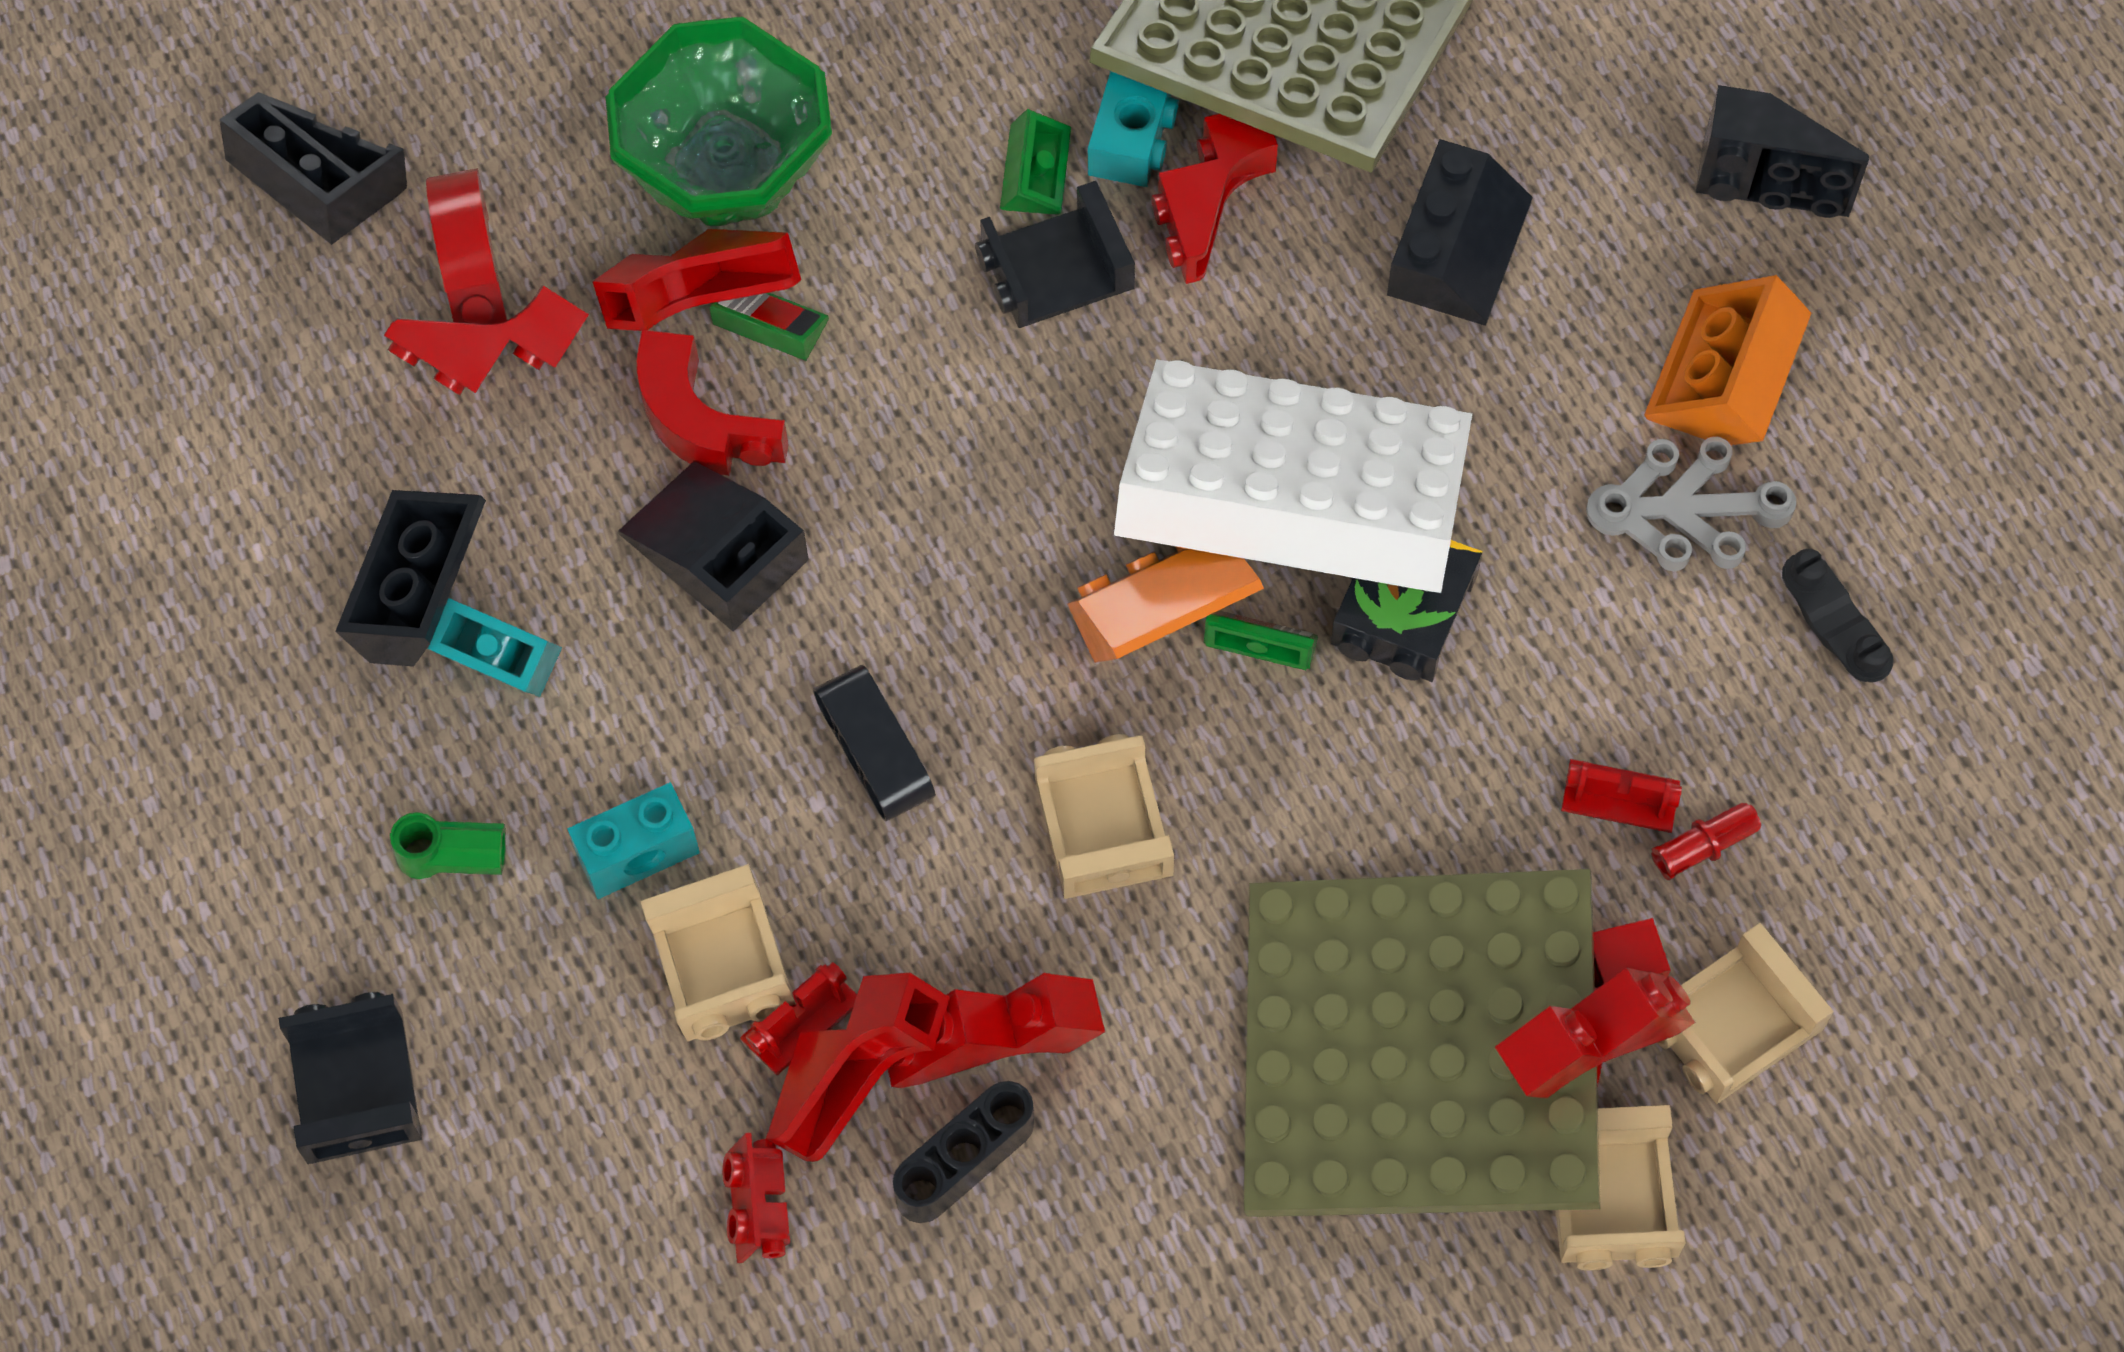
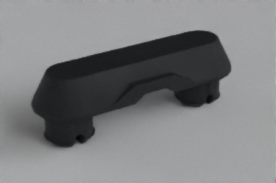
M1803 549L1786 560L1782 568V579L1796 599L1805 621L1821 643L1838 657L1846 670L1855 679L1861 682L1874 683L1886 678L1893 667V655L1890 648L1870 621L1859 612L1852 602L1848 591L1828 566L1827 562L1821 558L1819 551Z

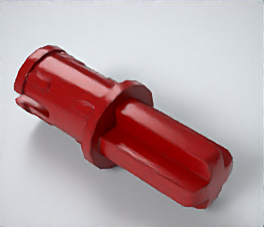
M1740 803L1706 822L1697 819L1692 822V829L1660 846L1653 847L1651 849L1653 862L1663 877L1671 880L1676 875L1708 858L1711 861L1720 859L1722 850L1758 832L1762 826L1755 808L1746 803Z

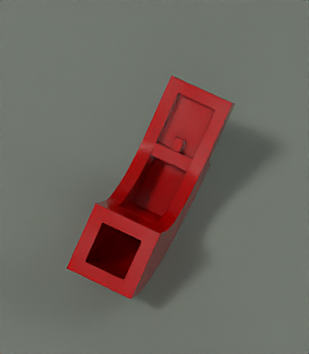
M478 168L427 178L426 191L430 219L445 293H447L453 322L495 324L508 320L488 225L489 216Z
M642 330L637 353L639 387L648 420L656 435L670 451L689 464L695 461L725 476H730L733 458H740L743 462L754 466H766L771 462H786L789 444L785 420L718 412L705 405L693 392L699 364L694 335Z

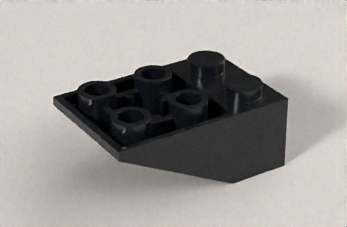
M1718 85L1703 139L1695 193L1707 194L1719 201L1738 199L1757 202L1766 208L1774 210L1788 207L1812 211L1815 215L1823 218L1849 217L1869 162V155L1771 93Z
M695 461L618 530L621 537L732 631L737 629L809 560L805 533L801 527L763 496Z

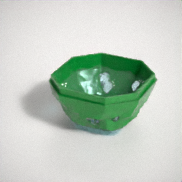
M743 16L673 24L609 89V93L605 96L610 156L614 164L631 175L659 204L668 207L680 216L689 219L700 218L706 226L711 227L755 220L770 214L778 208L780 201L790 193L796 180L805 176L832 135L825 72L818 65Z

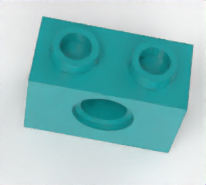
M1110 71L1088 145V175L1148 187L1152 169L1162 170L1167 141L1161 140L1164 128L1173 129L1179 99L1171 98V94ZM1135 126L1140 127V129H1130L1128 127Z
M448 598L432 641L427 649L524 692L540 697L563 647Z
M671 782L567 828L575 853L597 899L700 853L694 828Z

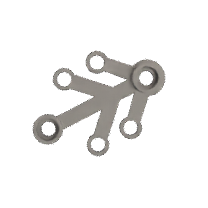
M1710 437L1703 441L1697 460L1663 496L1641 497L1659 476H1666L1674 471L1679 458V450L1673 442L1666 439H1658L1648 446L1644 462L1622 485H1604L1597 488L1590 495L1586 513L1589 522L1595 529L1611 536L1626 533L1657 557L1658 563L1668 571H1679L1687 566L1692 553L1691 543L1686 537L1679 534L1664 536L1646 520H1666L1711 554V559L1717 566L1724 569H1732L1737 567L1743 559L1746 550L1744 539L1735 532L1727 531L1720 533L1700 517L1752 515L1758 524L1764 527L1780 528L1791 520L1796 507V497L1786 484L1778 481L1764 483L1757 488L1756 492L1695 495L1714 474L1725 471L1730 463L1732 447L1727 440L1721 437ZM1711 450L1718 451L1723 455V459L1713 460L1708 457L1706 452ZM1664 453L1670 458V461L1659 462L1653 455ZM1769 495L1777 496L1784 503L1774 505L1766 497ZM1609 502L1617 503L1623 507V510L1621 512H1612L1605 505ZM1730 545L1736 550L1737 554L1726 555L1721 552L1719 547ZM1670 547L1677 548L1683 553V556L1673 558L1666 553L1665 549Z

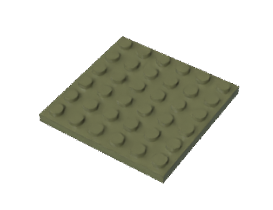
M1123 0L1091 47L1089 63L1372 173L1473 0Z
M1590 869L1249 883L1244 1212L1247 1216L1279 1217L1601 1209L1597 1066L1575 1078L1548 1098L1528 1097L1495 1049L1496 1045L1549 1006L1571 1009L1595 991L1592 876Z

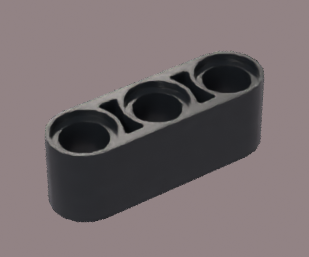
M863 664L813 688L820 711L885 822L936 796L925 767L873 677Z
M1003 1081L989 1087L899 1165L894 1173L893 1188L896 1205L902 1216L916 1223L933 1221L1027 1141L1034 1128V1107L1032 1096L1024 1086L1017 1082ZM1003 1106L1017 1107L1023 1113V1116L1012 1124L999 1123L993 1118L996 1110ZM961 1143L973 1144L980 1150L979 1154L968 1162L954 1160L950 1157L949 1152L953 1147ZM915 1181H928L936 1187L934 1193L925 1200H914L905 1194L908 1186Z

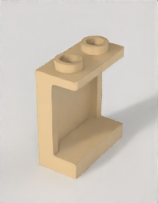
M1116 734L1103 738L1096 745L1077 749L1072 746H1058L1046 751L1043 756L1034 759L1035 781L1064 899L1173 876L1174 853L1169 835L1165 836L1146 763V747L1143 736L1129 737L1124 734Z
M749 864L640 901L645 919L654 935L676 1010L674 1014L676 1021L687 1042L694 1039H715L725 1034L729 1027L749 1020L763 1021L785 1001L790 1006L796 1004L758 884Z
M1759 923L1742 935L1736 948L1681 985L1691 1001V1004L1686 1009L1696 1023L1680 1034L1657 1042V1044L1664 1049L1671 1047L1684 1063L1682 1066L1684 1076L1693 1089L1702 1095L1707 1092L1713 1101L1718 1104L1822 1032L1834 1011L1764 926Z
M1670 1105L1598 1108L1601 1209L1555 1210L1561 1263L1577 1262L1578 1269L1591 1271L1611 1267L1613 1265L1612 1260L1636 1259V1265L1639 1267L1655 1268L1666 1266L1672 1262V1258L1679 1257L1686 1241L1684 1231L1678 1228L1668 1146V1136L1673 1128Z

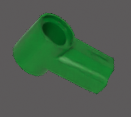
M416 812L399 818L393 825L390 833L391 846L397 864L401 871L410 878L425 879L437 873L502 875L506 855V828L504 823L436 821L428 814ZM425 839L432 842L429 848L421 853L414 854L406 851L409 844L415 840Z

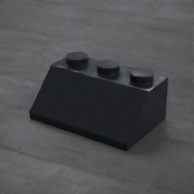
M1439 139L1391 263L1387 296L1486 326L1533 197L1490 154Z
M392 490L335 631L369 663L414 667L432 641L486 500L481 495Z

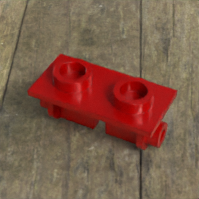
M1570 759L1561 811L1672 833L1675 811L1679 806L1682 786H1680L1679 780L1668 777L1664 778Z
M834 962L828 966L826 964L818 966L815 969L816 972L792 992L795 1005L790 1006L785 1001L763 1021H754L750 1025L751 1028L740 1037L741 1041L776 1076L790 1065L800 1032L831 1030L852 1012L857 994L845 983L847 980L846 975Z
M745 1133L726 1153L722 1166L723 1182L725 1187L731 1188L732 1209L727 1219V1236L729 1242L736 1246L737 1263H744L757 1249H762V1257L764 1258L782 1257L786 1254L785 1246L791 1242L787 1202H766L765 1195H782L786 1191L783 1152L780 1149H776V1144L767 1139L757 1140L753 1142L752 1146L751 1133Z

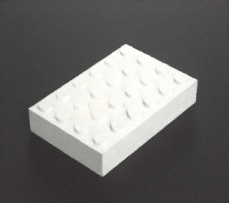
M1156 359L1120 480L1114 535L1441 593L1472 413L1457 411L1447 406L1432 407L1408 403L1395 397L1379 398L1356 394L1342 388L1327 389L1298 384L1290 379L1275 380L1251 376L1237 370L1222 371L1193 366L1185 361Z

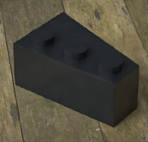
M257 92L219 119L225 160L331 245L395 199L407 188L403 148L390 143L386 148L361 139L359 131L347 126L342 131L317 122L316 114Z

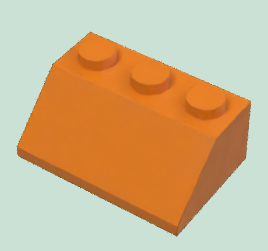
M1777 275L1695 289L1644 416L1647 420L1704 440L1710 437H1721L1727 440L1730 445L1763 441L1812 313Z
M1175 546L1177 552L1160 560L1154 551L1126 564L1129 574L1112 583L1107 574L1077 587L1081 597L1067 603L1091 657L1097 663L1121 658L1264 589L1262 582L1244 558Z

